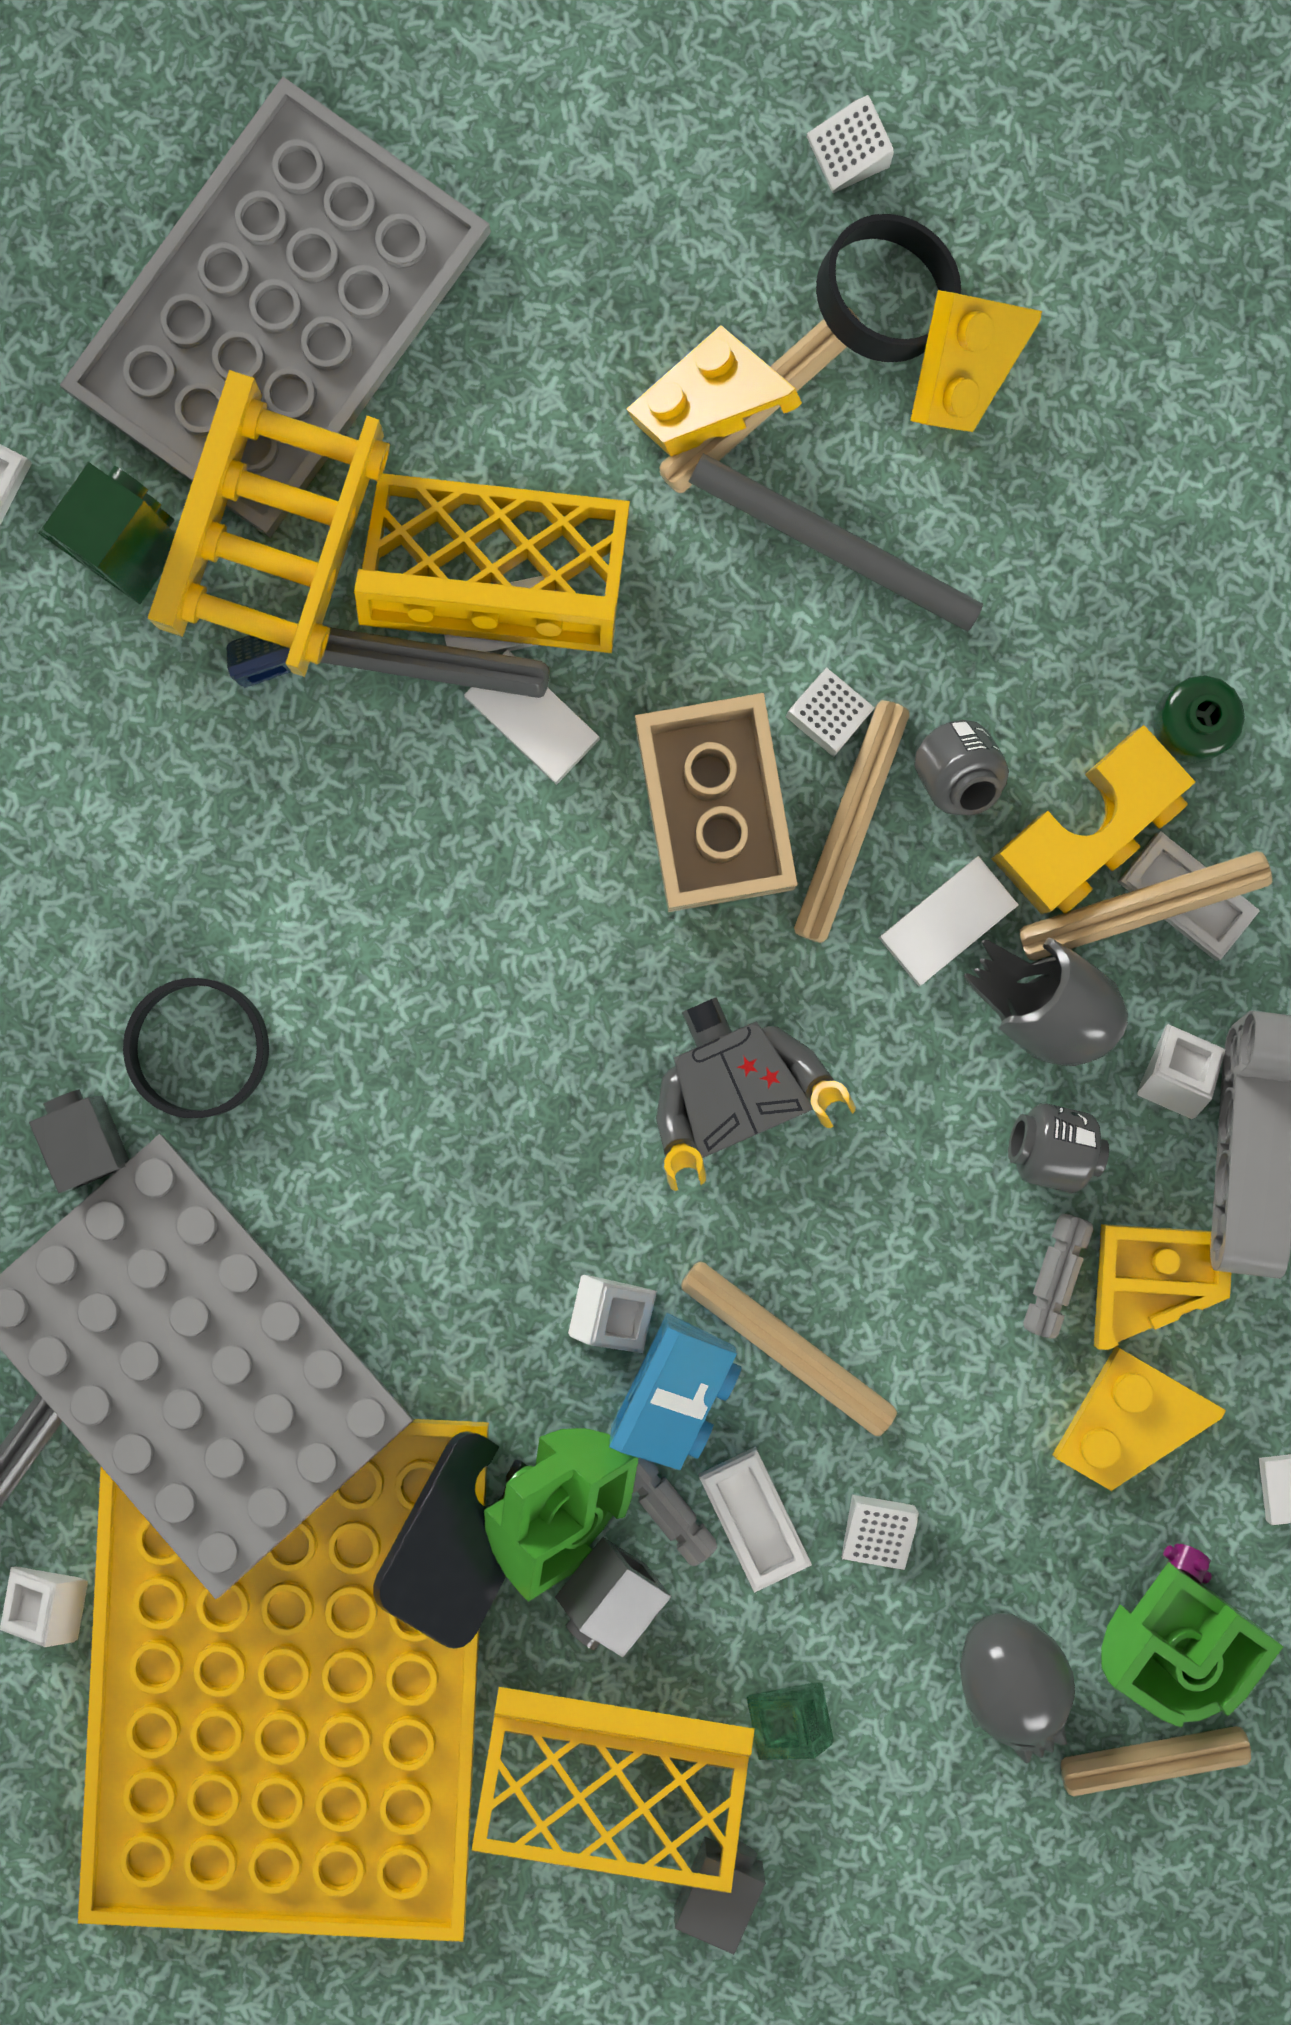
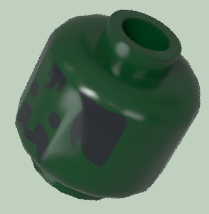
M1202 675L1189 677L1166 691L1156 704L1152 722L1154 736L1175 760L1192 764L1209 761L1229 750L1242 733L1245 716L1243 703L1234 688L1222 679Z

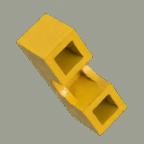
M1145 725L1130 733L1085 774L1100 791L1105 803L1103 823L1093 835L1082 836L1069 832L1049 811H1046L1034 819L991 858L1041 915L1053 911L1056 907L1064 914L1070 911L1093 890L1086 880L1105 864L1111 872L1114 871L1141 847L1134 837L1147 825L1153 822L1160 829L1188 805L1181 795L1195 781Z

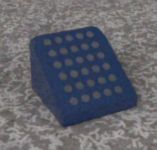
M251 635L233 640L226 647L227 668L230 677L244 688L291 672L285 664L290 648Z

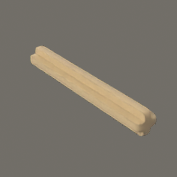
M848 308L851 311V313L859 320V318L854 314V312L850 308ZM823 319L770 367L798 391L847 346L832 333ZM780 405L745 417L746 429L725 437L709 438L699 447L673 457L669 456L660 465L659 472L662 478L677 493L685 492L693 485L688 481L703 453L720 461L774 413Z
M881 700L876 705L794 927L795 933L803 938L819 943L824 942L828 938L910 716L909 710L900 704Z
M1256 851L1023 926L1020 929V939L1028 959L1035 961L1051 956L1043 948L1048 937L1053 938L1069 949H1073L1267 887L1272 883V872L1266 856L1262 852Z
M698 1262L687 1273L681 1284L685 1293L874 1436H881L893 1423L897 1411L892 1404L707 1264Z

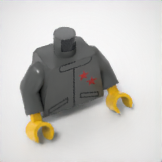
M717 997L682 1012L697 1047L673 1057L675 1066L669 1069L661 1080L656 1122L666 1156L664 1169L668 1184L672 1190L678 1191L675 1179L676 1173L683 1168H693L698 1172L700 1185H702L706 1181L704 1157L811 1110H814L824 1127L831 1128L833 1124L825 1113L826 1108L833 1102L841 1101L847 1104L850 1112L853 1114L856 1110L855 1104L847 1088L842 1083L834 1081L812 1049L776 1026L761 1028L757 1021L731 1031Z

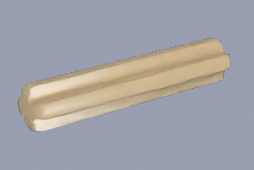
M1235 1726L1065 1757L1061 1760V1775L1068 1794L1078 1796L1247 1765L1251 1762V1748L1246 1733L1241 1727Z

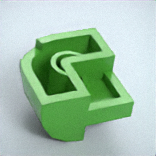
M588 1428L560 1429L540 1436L536 1465L526 1466L517 1471L506 1483L505 1497L484 1510L485 1530L492 1552L506 1577L528 1602L576 1571L592 1551L589 1545L605 1529L612 1516L616 1519L626 1516L632 1499L639 1458L621 1453L609 1447L610 1434Z
M1168 1562L1132 1612L1121 1604L1118 1606L1106 1629L1101 1647V1665L1107 1680L1115 1689L1159 1719L1182 1728L1184 1722L1201 1721L1221 1711L1228 1717L1248 1697L1284 1646L1203 1584H1199Z

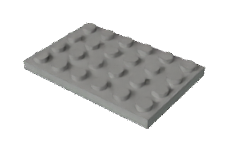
M282 77L68 372L60 386L74 399L190 482L193 481L229 370L255 379L262 393L261 401L267 403V410L345 435L491 233L490 224L285 77ZM259 435L257 440L248 438L241 462L247 464V471L306 490L328 457ZM239 496L237 501L228 499L226 505L229 510L269 538L272 537L289 513Z
M159 1134L125 1164L126 1167L115 1172L0 1274V1349L212 1596L217 1599L415 1419L163 1135Z

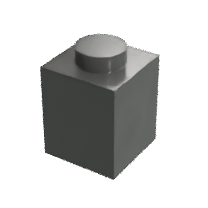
M80 1089L63 1094L43 1104L47 1112L46 1115L29 1122L58 1194L77 1189L115 1173L119 1169L126 1167L125 1164L129 1161L103 1096H92L83 1099Z
M602 1537L555 1598L570 1618L566 1628L577 1640L592 1650H596L602 1644L624 1657L668 1602L671 1595L645 1563Z
M704 1836L690 1868L693 1873L719 1876L722 1847L717 1841ZM738 1841L731 1893L683 1886L674 1905L675 1929L734 1955L766 1884L763 1862L756 1859L757 1853L748 1845Z

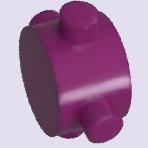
M1175 1544L1174 1547L1169 1545L1164 1549L1163 1555L1168 1559L1167 1563L1170 1562L1199 1584L1210 1582L1212 1574L1207 1570L1211 1560L1207 1555L1184 1544Z

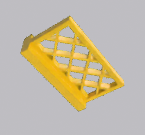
M383 473L381 479L376 484L362 569H358L354 594L359 625L612 653L630 501ZM390 496L418 499L427 510L401 526L388 511ZM463 504L480 506L489 518L465 533L448 514ZM525 511L543 513L552 525L528 540L512 523V520ZM588 518L614 521L613 533L593 547L574 528ZM438 522L453 538V541L428 556L412 537ZM386 527L391 533L383 538ZM501 529L517 548L492 564L475 544L496 530ZM563 535L580 555L556 571L539 551ZM400 545L418 563L403 574L378 571L379 559ZM465 552L481 570V572L469 580L463 581L448 579L439 568ZM610 553L608 566L602 558ZM528 559L545 578L533 587L525 588L512 586L503 574ZM591 566L606 582L605 596L578 594L570 587L567 581Z
M499 1687L472 1851L731 1893L748 1761L752 1753L755 1729ZM505 1732L532 1736L547 1758L517 1782L500 1759ZM544 1739L568 1743L553 1754ZM579 1744L595 1747L611 1769L581 1793L558 1761ZM607 1749L632 1754L617 1764ZM641 1755L658 1757L674 1779L673 1782L645 1803L622 1772L624 1768ZM671 1759L696 1764L681 1775ZM552 1765L574 1798L542 1821L521 1788ZM705 1765L733 1769L729 1798L708 1813L686 1780ZM499 1770L510 1787L494 1798ZM616 1776L638 1809L607 1832L585 1798ZM679 1786L701 1817V1820L671 1842L649 1809ZM515 1794L536 1827L515 1843L487 1839L492 1810ZM577 1804L600 1835L598 1840L579 1854L563 1851L547 1828ZM727 1809L723 1835L713 1819ZM641 1815H643L665 1847L645 1864L628 1862L612 1840L613 1836ZM704 1826L708 1827L722 1847L719 1876L693 1873L676 1849ZM541 1833L552 1849L525 1844ZM605 1843L616 1860L590 1856V1854ZM670 1854L680 1870L654 1865Z

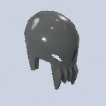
M1049 937L1045 941L1043 948L1053 957L1044 958L1033 963L1021 959L989 940L982 941L991 960L980 959L985 970L974 969L979 978L968 973L964 974V978L971 988L999 1015L1002 1021L999 1029L1033 1058L1061 1066H1077L1104 1057L1120 1041L1128 1023V1011L1117 984L1093 964ZM1041 975L1029 983H1017V981L1025 977Z
M995 1613L977 1621L966 1635L960 1661L963 1693L974 1727H981L995 1740L1012 1747L1025 1763L1030 1762L1032 1753L1040 1758H1043L1044 1751L1053 1753L1054 1743L1066 1745L1065 1725L1075 1698V1683L1073 1671L1064 1652L1056 1641L1040 1626L1016 1615Z

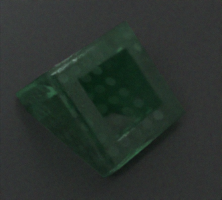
M808 1683L752 1694L746 1697L752 1728L755 1729L754 1739L759 1760L815 1759L833 1744L834 1739L822 1683Z

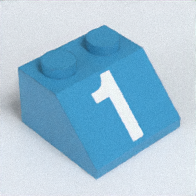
M666 1313L611 1425L609 1447L621 1453L677 1470H681L687 1455L698 1459L714 1424L705 1420L716 1397L723 1401L728 1399L742 1369L741 1366L733 1363L737 1355L735 1346Z

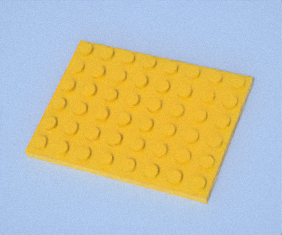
M415 1419L217 1599L212 1596L102 1467L100 1468L78 1924L463 1942L466 1924L479 1630L471 1642L464 1647L453 1649L441 1645L382 1610L376 1604L373 1596V1584L378 1571L448 1442L455 1435L466 1431L483 1435L489 1439V1422ZM487 1466L479 1473L475 1483L477 1499L483 1506L486 1504Z

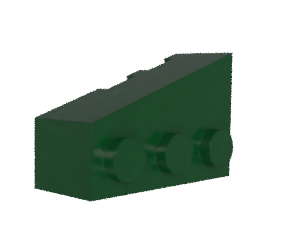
M88 462L38 534L132 600L141 604L163 572L175 533L170 529L175 519L161 509L162 505L147 493L148 489L122 469L114 466L107 475Z

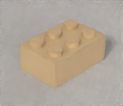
M764 693L635 715L638 743L668 912L793 891L798 884Z

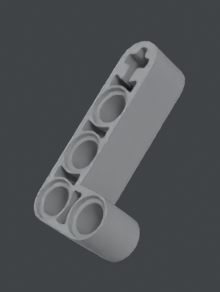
M1249 1011L1231 1026L1225 1041L1226 1050L1222 1066L1210 1258L1212 1268L1215 1271L1281 1279L1286 1272L1291 1249V1015Z

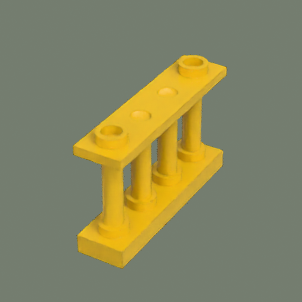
M229 370L148 619L158 629L181 637L184 635L188 622L196 624L199 619L290 648L285 664L292 673L305 677L309 663L319 664L324 655L329 639L330 627L324 626L322 623L369 480L379 481L388 460L390 444L382 441L384 434L379 419L366 416L359 440L269 411L267 410V403L261 401L262 393L255 379ZM259 435L349 464L350 468L339 501L247 471V464L242 463L241 459L248 438L257 440ZM239 496L330 526L319 562L227 533V526L221 524V520L228 499L237 501ZM220 557L310 587L299 623L297 624L207 594V587L200 585L207 562L216 563Z

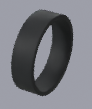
M894 214L866 216L849 225L840 234L824 257L816 281L819 309L832 333L845 346L859 355L881 362L911 360L925 352L928 334L917 338L898 339L879 334L861 323L848 309L838 289L836 260L839 251L853 242L865 239H880L893 242L912 252L924 263L932 274L938 290L961 294V280L958 267L951 252L941 239L919 222Z
M184 978L168 982L156 988L137 1005L125 1030L123 1057L132 1084L139 1094L152 1106L176 1117L205 1118L220 1115L236 1108L255 1091L267 1067L269 1038L260 1012L243 993L219 981L203 978ZM191 986H208L224 992L233 998L248 1015L256 1037L255 1064L246 1084L226 1103L208 1110L184 1109L163 1099L147 1082L138 1058L139 1033L150 1010L168 994Z

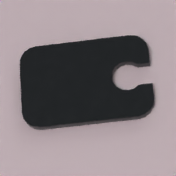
M470 1431L460 1432L452 1437L446 1445L378 1571L373 1584V1596L376 1604L382 1610L437 1643L453 1649L464 1647L477 1634L506 1578L492 1552L485 1530L484 1510L493 1504L483 1506L478 1501L475 1493V1483L479 1473L483 1468L491 1464L500 1446L485 1436ZM515 1459L506 1475V1483L517 1471L528 1465ZM505 1489L498 1501L505 1497Z

